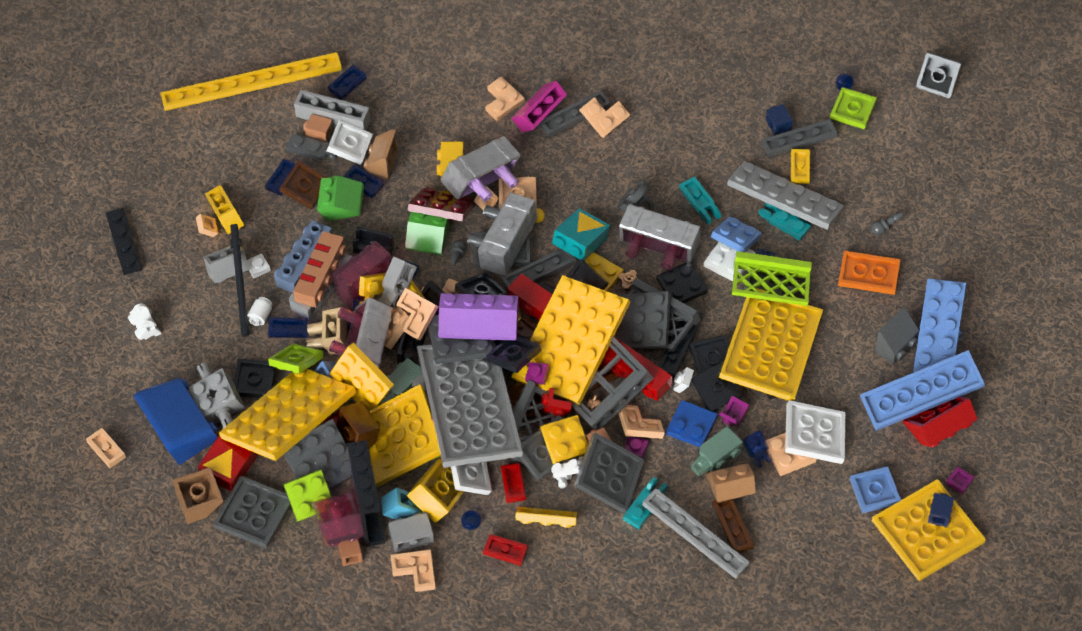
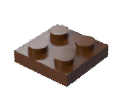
M298 160L279 191L307 208L312 209L319 198L321 179L328 177Z

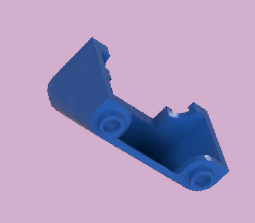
M178 377L140 390L133 396L166 449L180 465L213 444L218 438L215 434L218 430L212 421L207 422L188 391L190 386L185 379L181 380Z

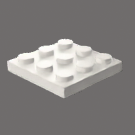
M789 400L786 405L785 452L842 464L845 460V412Z

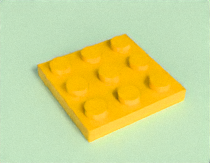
M354 342L347 347L329 373L333 379L354 386L356 394L352 398L356 403L362 402L369 411L379 406L394 386Z

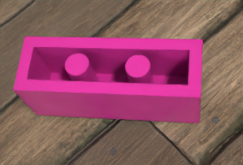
M557 81L546 83L511 119L521 132L534 130L567 94Z

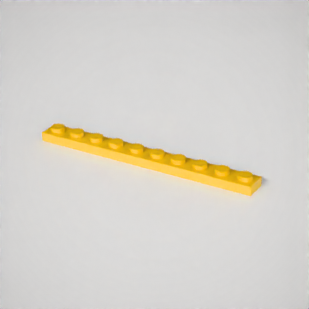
M335 52L160 93L164 110L167 111L341 71L342 68L338 53Z

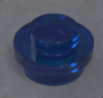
M845 73L839 75L836 79V87L840 91L842 87L850 89L854 81L852 76Z
M473 510L466 511L461 517L462 526L468 530L478 528L481 524L480 515Z

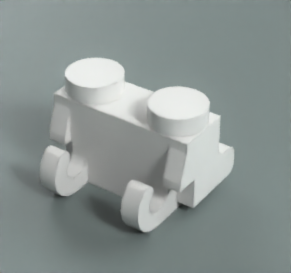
M137 304L130 312L131 315L128 318L137 327L135 334L138 339L146 340L153 335H161V331L157 328L156 322L153 321L151 316V309L145 304Z
M584 456L579 457V460L563 461V464L556 463L552 466L553 477L559 481L558 486L561 489L568 486L566 481L571 479L572 474L579 473Z

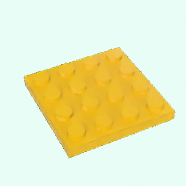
M421 384L369 411L371 417L380 427L377 442L369 449L376 487L440 456L434 423L431 420L432 414L429 401Z
M938 479L872 517V522L918 581L982 545L986 540L955 500L953 501L948 528L928 523L934 493H944L951 496Z

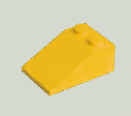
M440 456L413 486L407 497L436 523L451 510L464 491L455 490L451 467L443 468Z

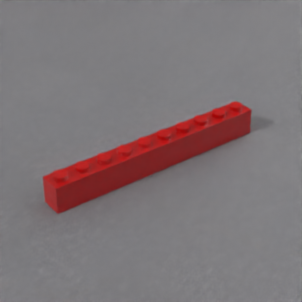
M522 273L507 288V295L518 296L519 307L527 315H532L540 321L553 294ZM614 337L654 377L642 392L646 397L658 401L672 386V375ZM610 346L600 363L603 367L618 355ZM622 358L610 369L617 377H622L623 379H626L633 372Z

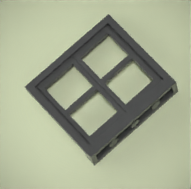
M612 337L609 346L618 355L600 372H596L588 388L590 390L599 382L610 394L592 412L582 402L580 405L575 403L571 405L594 430L605 427L654 379L614 337ZM622 358L633 372L614 389L603 376Z

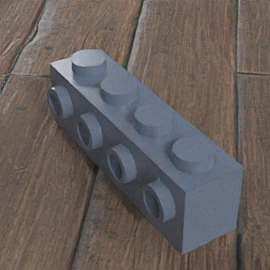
M314 220L311 221L309 226H305L302 236L299 240L295 241L292 251L285 256L283 264L274 273L277 287L293 293L322 231L333 234L332 228Z

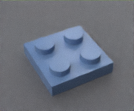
M729 216L712 231L711 238L736 251L746 252L760 239L762 232Z
M888 467L850 476V482L862 513L890 507L901 501Z

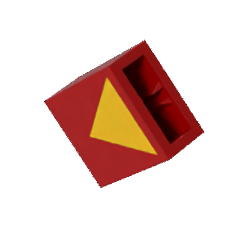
M219 435L197 468L198 471L211 467L217 485L232 492L240 476H245L258 457V454L221 439Z

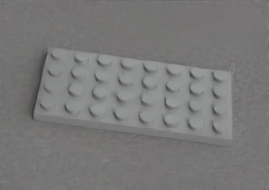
M491 340L492 349L496 347L495 340ZM417 346L443 468L522 457V447L502 368L488 362L487 358L435 365L432 346Z

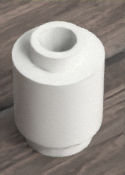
M259 297L255 300L247 315L249 322L254 326L264 325L272 310V302L265 297Z

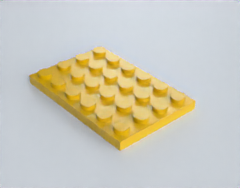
M562 275L530 341L540 344L542 349L530 362L543 363L550 366L546 385L535 384V386L545 391H548L549 388H554L553 395L580 405L611 343V339L614 337L631 303L629 299ZM529 363L518 373L514 372L512 378L526 384L525 377Z
M755 288L760 293L766 292L764 290ZM746 297L719 378L788 401H794L823 309L810 305L803 306Z
M309 369L299 374L291 372L222 429L219 434L221 439L277 461L356 394L354 386Z

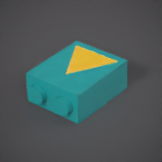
M579 208L555 229L552 244L578 259L585 260L607 240L610 225Z

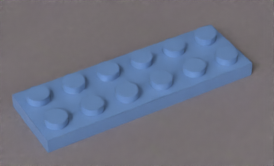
M927 279L913 373L956 355L966 283Z
M968 350L860 394V399L875 431L985 387V384Z

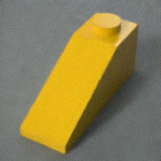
M221 185L205 193L228 235L231 233V224H238V230L244 226Z

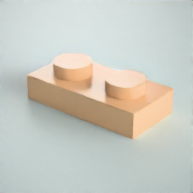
M103 428L86 438L87 443L109 468H112L126 458L125 453Z

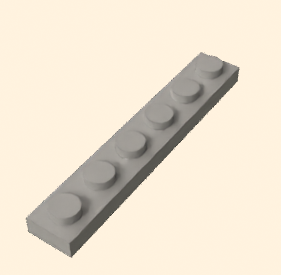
M656 488L643 501L642 505L735 579L749 566L750 562Z

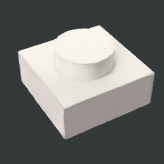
M262 253L247 260L249 272L254 279L271 271Z
M687 367L683 371H679L674 377L675 385L673 390L681 393L688 388L694 370Z

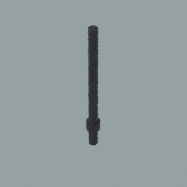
M231 224L232 239H230V247L233 248L241 336L246 337L249 336L240 250L242 241L239 238L238 224Z

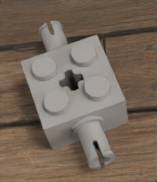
M204 362L201 363L202 369L200 365L196 368L202 380L188 388L207 422L212 421L214 425L221 422L224 429L233 421L231 415L245 408L231 376L222 368L211 373L208 363Z

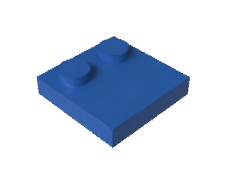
M681 400L666 430V435L700 448L705 443L718 414Z

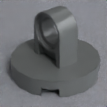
M644 180L635 183L637 187L630 188L623 195L617 206L622 212H626L629 204L640 207L643 202H646L649 205V210L654 211V203L644 194L648 184Z

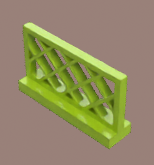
M736 251L733 261L732 295L808 306L812 262ZM738 269L747 270L749 273L742 276ZM756 273H766L768 276L761 279ZM776 275L785 276L787 279L781 282ZM753 276L758 282L751 285L746 279ZM795 278L805 279V282L800 285ZM772 279L777 285L770 288L765 282ZM791 282L796 288L789 291L784 285ZM743 283L747 289H737V285ZM762 285L767 291L760 293L755 288ZM781 288L786 294L780 296L774 291ZM800 291L804 295V299L796 298L793 294Z

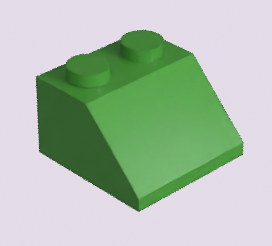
M341 176L322 178L317 210L326 221L360 216L364 184Z
M411 211L407 226L405 249L442 255L450 227V219Z

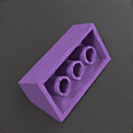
M441 293L438 337L516 340L519 315L518 296Z

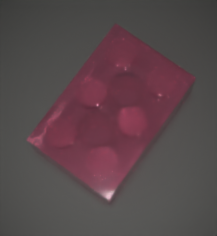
M377 241L367 245L363 251L351 257L346 264L338 267L332 273L336 295L351 309L365 299V296L359 295L360 276L386 273L392 261L391 254Z
M351 493L312 502L316 524L325 546H336L340 542L347 540L355 541L364 536L360 514Z

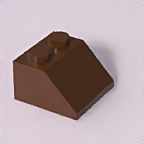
M362 402L340 407L336 427L346 446L347 443L367 440L368 449H370L377 442L380 432L379 424L374 421L369 410L364 407Z

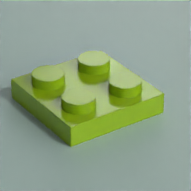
M842 87L830 114V119L865 130L877 97Z
M292 343L268 358L269 366L299 374L310 366L315 365L316 362L324 357L321 350Z
M321 469L283 483L297 521L335 507Z

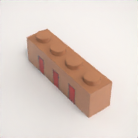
M322 231L293 290L295 302L315 308L319 301L322 302L325 289L331 284L332 274L334 271H337L339 260L346 253L347 246L345 245L344 237Z

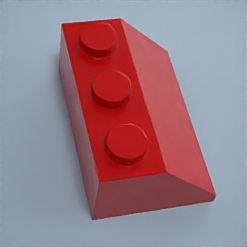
M960 396L902 421L920 444L935 447L943 439L953 437L957 431L970 427L972 422L978 419L970 399Z

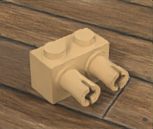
M341 307L323 311L321 322L307 325L309 336L322 333L320 338L308 339L307 347L317 350L326 349L330 355L345 352L349 320Z

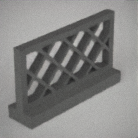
M635 278L632 282L633 288L628 294L661 291ZM671 297L670 313L672 318L669 319V324L673 323L674 330H670L668 336L675 334V340L672 344L668 343V348L666 349L673 352L693 324L697 325L701 319L697 310ZM682 320L687 322L683 328L676 329L675 322Z
M528 380L524 385L512 410L517 431L520 427L526 426L529 433L527 437L520 438L519 436L520 443L533 435L530 424L538 422L541 427L543 425L542 420L555 419L553 413L540 417L537 408L544 405L541 403L536 405L533 396L535 392L543 396V393L547 391L535 386L536 383ZM553 395V399L562 400L557 396ZM533 409L537 419L528 422L525 413ZM520 457L511 458L525 465Z

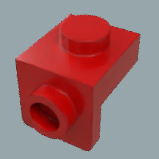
M549 388L542 396L541 404L544 405L543 411L553 413L557 417L559 415L561 417L566 416L571 410L572 402L553 399L554 388Z

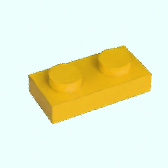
M791 149V182L795 184H809L810 182L809 149Z

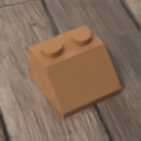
M392 129L376 136L374 143L370 144V155L364 162L367 177L389 180L398 153L396 130Z
M749 463L706 474L717 502L756 493L754 474Z
M211 467L173 480L175 492L187 524L207 518L223 502Z

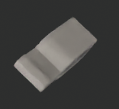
M393 257L382 282L384 291L378 301L394 309L398 296L402 295L405 288H408L417 267Z

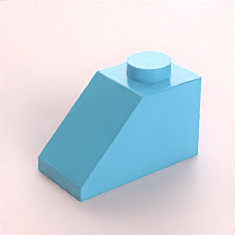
M395 488L381 497L383 516L392 519H404L417 513L423 514L424 512L407 497L408 491Z

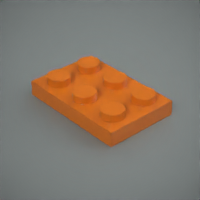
M844 251L838 286L895 295L901 259Z

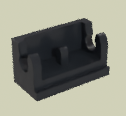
M357 227L356 239H353L352 242L353 253L389 261L394 248L393 235Z
M403 332L396 354L397 363H403L408 358L415 364H418L417 346L424 345L426 335L424 334L421 340H417Z

